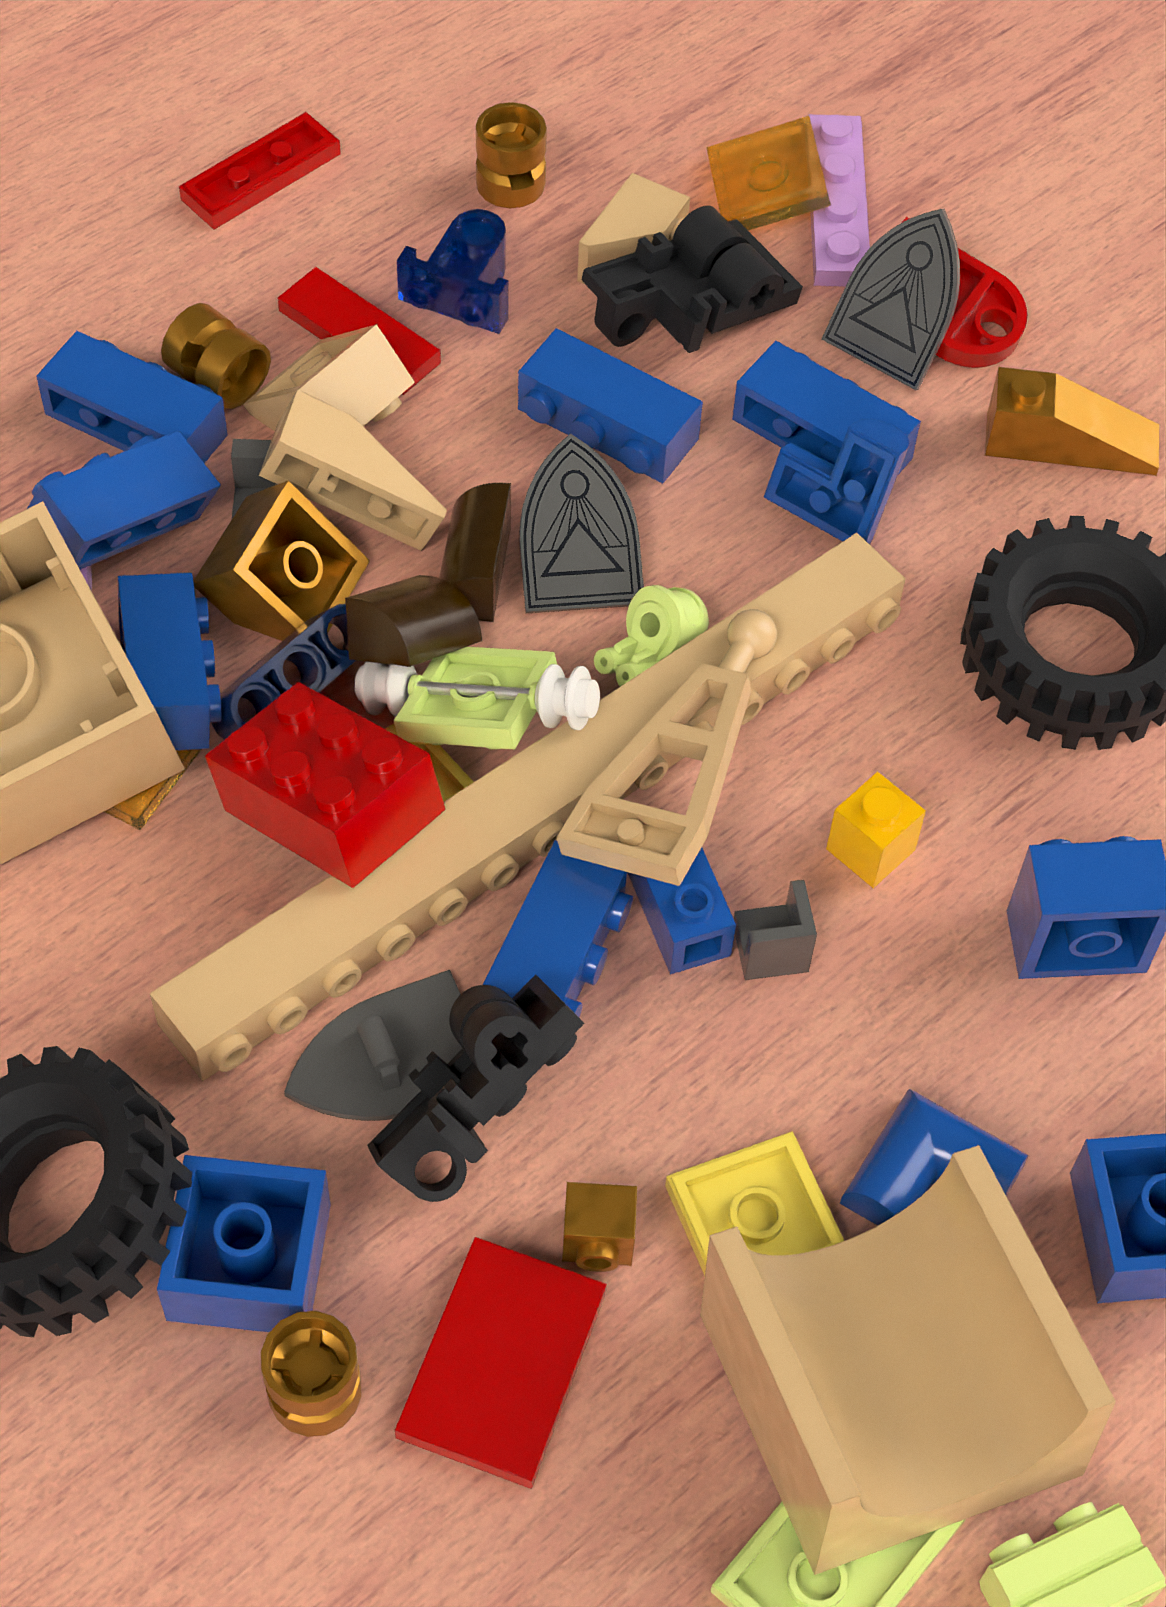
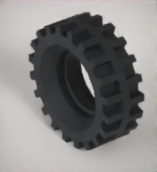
M1070 516L1067 528L1055 529L1050 519L1047 518L1036 521L1031 538L1027 539L1017 529L1007 535L1003 552L995 548L991 549L985 557L982 572H977L961 632L960 644L967 645L962 660L965 673L979 672L974 692L981 701L993 696L1000 701L996 715L997 718L1008 725L1017 716L1030 723L1027 737L1040 742L1045 730L1062 735V748L1076 750L1080 737H1094L1098 750L1110 749L1119 732L1124 731L1133 743L1144 738L1151 720L1160 727L1166 722V553L1159 557L1149 550L1153 538L1150 535L1140 531L1134 540L1117 534L1120 522L1106 519L1103 530L1086 528L1084 516ZM1068 603L1092 607L1113 618L1128 633L1134 646V657L1129 665L1113 673L1091 676L1068 672L1044 660L1031 646L1024 632L1025 622L1031 614L1047 606Z
M58 1046L43 1048L40 1064L34 1065L22 1054L7 1059L8 1074L0 1078V1329L5 1325L20 1336L33 1338L39 1324L56 1336L71 1333L72 1316L81 1313L93 1323L99 1322L109 1316L105 1300L118 1290L132 1299L143 1288L135 1277L136 1273L148 1259L161 1266L170 1252L159 1243L166 1226L182 1227L187 1211L174 1201L175 1191L192 1187V1171L176 1159L177 1156L188 1151L189 1147L186 1137L171 1125L175 1118L169 1110L110 1059L105 1063L91 1050L80 1047L72 1059ZM84 1141H94L101 1144L104 1151V1173L94 1199L71 1229L45 1248L27 1253H19L12 1250L8 1240L9 1214L21 1185L37 1165L66 1146Z

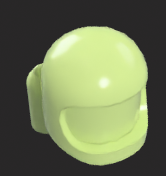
M660 585L641 588L632 598L626 615L628 637L619 641L613 647L600 649L596 652L594 656L596 670L601 674L616 673V681L621 687L708 630L709 618L704 602L693 591L686 588L673 587L667 589Z

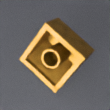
M288 480L245 497L193 582L194 587L234 624L283 641L308 619L338 604H345V598L349 597L370 560ZM329 623L327 632H329L333 624Z

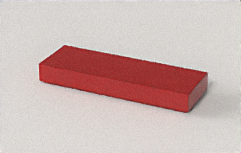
M305 112L180 185V199L215 230L341 154L340 140Z
M317 267L313 268L277 297L279 312L319 339H325L377 324L415 382L402 395L407 393L441 363V350Z

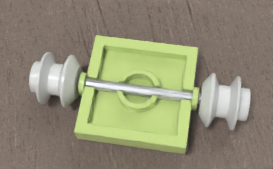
M464 647L433 658L422 676L417 674L414 666H389V664L365 662L358 669L355 678L356 696L362 702L368 714L379 715L388 705L390 712L396 717L394 725L399 737L409 742H422L432 745L448 744L515 750L536 712H538L542 723L547 728H555L560 723L562 716H566L572 729L581 730L586 725L588 719L596 715L600 701L598 683L596 680H591L590 673L586 667L577 666L572 671L570 677L565 678L562 668L557 665L555 653L549 651Z

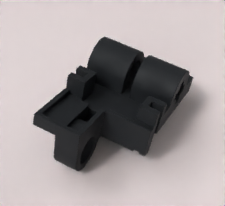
M702 206L690 212L676 228L672 240L669 241L661 232L654 234L652 243L646 237L640 238L634 253L585 268L581 279L597 296L594 323L614 346L622 347L634 342L645 332L651 321L656 318L674 339L683 345L688 353L700 349L706 328L713 334L797 304L803 288L737 219L727 221L712 206Z
M536 974L513 998L500 988L491 985L474 986L458 996L450 1011L449 1024L453 1036L462 1049L448 1064L432 1051L426 1057L428 1064L420 1072L415 1068L409 1074L412 1082L421 1091L367 1145L376 1164L418 1198L429 1202H439L455 1195L462 1187L466 1178L467 1165L465 1159L470 1163H476L488 1151L473 1129L475 1125L480 1122L484 1126L494 1115L501 1117L509 1113L524 1097L527 1091V1081L544 1064L551 1066L559 1062L574 1046L577 1040L575 1033L582 1027L584 1022ZM441 1151L450 1155L452 1160L451 1169L443 1180L427 1184L415 1177L416 1165L425 1154Z

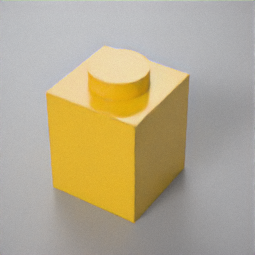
M877 771L834 810L826 850L874 889L915 851L926 810Z

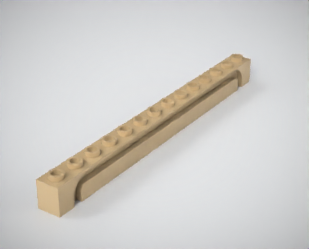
M855 533L599 701L596 715L588 719L583 729L574 730L570 727L568 721L444 801L445 811L354 888H351L332 875L151 992L150 997L158 1026L202 1081L218 1071L227 1072L236 1068L249 1056L253 1047L274 1033L284 1034L289 1032L305 1018L308 1010L329 996L336 998L344 995L358 983L363 973L383 960L393 961L409 950L415 938L436 924L444 926L454 921L462 914L470 901L488 889L496 891L506 886L516 876L521 867L537 856L547 857L554 841H557L559 832L592 782L702 663L717 667L720 665L730 648L727 637L729 624L738 613L749 609L763 611L772 618L777 629V640L773 649L761 658L752 659L744 672L749 676L751 694L741 724L744 725L759 713L766 702L781 692L783 694H790L797 690L806 681L809 674L828 661L833 664L840 661L851 651L857 641L872 631L880 633L890 627L901 611L900 601L906 578L858 533ZM710 697L685 725L713 731L722 699ZM661 751L619 799H624L639 788L647 790L653 787L664 777L668 768L685 757Z

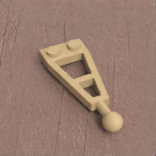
M755 609L738 613L729 624L727 637L730 648L720 665L717 667L702 663L585 790L557 836L562 855L680 886L707 839L751 694L749 676L744 672L752 659H758L767 655L773 649L777 640L776 625L768 614ZM710 697L722 699L713 731L685 725ZM661 751L703 761L686 815L619 798Z

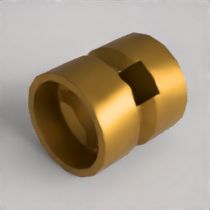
M514 102L496 104L487 108L478 117L476 123L477 189L485 201L498 207L509 209L525 207L534 203L543 194L545 188L546 161L544 156L546 153L547 127L542 115L536 109L526 104Z
M204 303L189 306L175 318L163 338L161 347L162 361L188 382L201 384L213 390L217 395L223 397L224 408L229 409L243 405L260 389L268 375L271 364L270 351L263 343L245 330L236 328L231 320L209 304Z
M319 1311L297 1312L280 1320L267 1334L261 1349V1371L269 1405L276 1419L290 1432L306 1437L324 1436L342 1428L356 1413L362 1396L356 1343L348 1327L332 1315Z

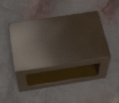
M488 483L473 487L456 500L452 511L439 578L451 583L462 592L472 605L480 621L494 622L511 530V483Z
M418 575L345 598L349 660L411 667L482 641L480 624L470 602L454 585L437 577Z

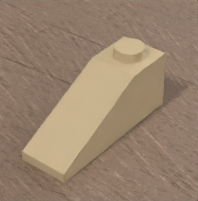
M296 391L276 426L259 476L276 484L289 480L306 498L422 551L443 521L447 509L352 415L302 391Z

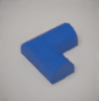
M876 419L855 421L848 427L835 465L793 442L788 443L780 449L764 498L842 542L858 533L868 544H871L909 448V439L903 431L885 421Z
M909 1089L842 1195L840 1204L878 1226L920 1198L945 1171L952 1154L977 1145L980 1146L1007 1197L1029 1155Z

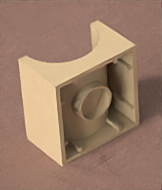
M43 501L0 522L1 865L185 770L153 704Z
M979 1145L952 1154L948 1166L939 1179L920 1198L903 1211L882 1224L838 1244L799 1254L766 1255L749 1250L737 1226L712 1234L709 1237L700 1316L814 1575L1084 1475L1116 1401Z

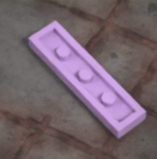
M809 114L806 132L814 286L846 287L856 265L870 248L861 116Z

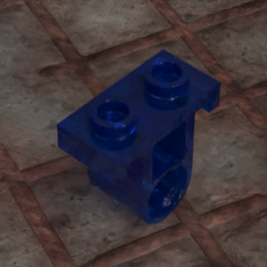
M482 209L468 210L459 214L452 221L427 262L417 258L415 248L406 246L397 259L398 300L410 303L420 309H427L462 321L466 325L500 334L508 321L509 280L503 279L506 270V228L504 221L499 215Z

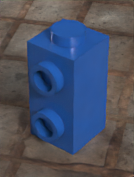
M702 847L680 886L627 872L670 975L731 956L736 923Z

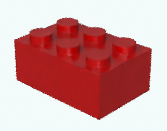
M297 682L281 694L276 700L205 755L226 812L351 888L359 884L446 810L428 752L300 682Z

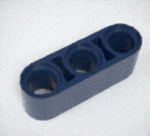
M338 604L308 619L220 693L221 722L211 723L220 737L225 740L245 724L238 714L240 697L247 699L253 704L257 715L292 687L287 682L283 673L285 660L291 661L297 666L301 677L300 683L318 693L356 661L349 660L346 604ZM329 623L338 627L343 635L344 645L342 650L336 648L328 638L327 629Z

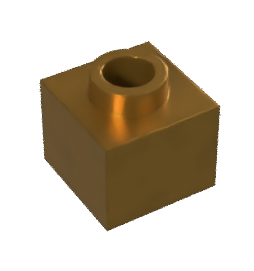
M567 1182L562 1262H576L578 1267L594 1272L611 1271L619 1265L632 1266L636 1228L637 1186Z

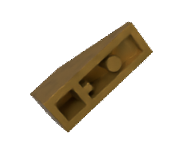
M998 367L987 411L985 456L1157 476L1159 470V424L1057 373Z

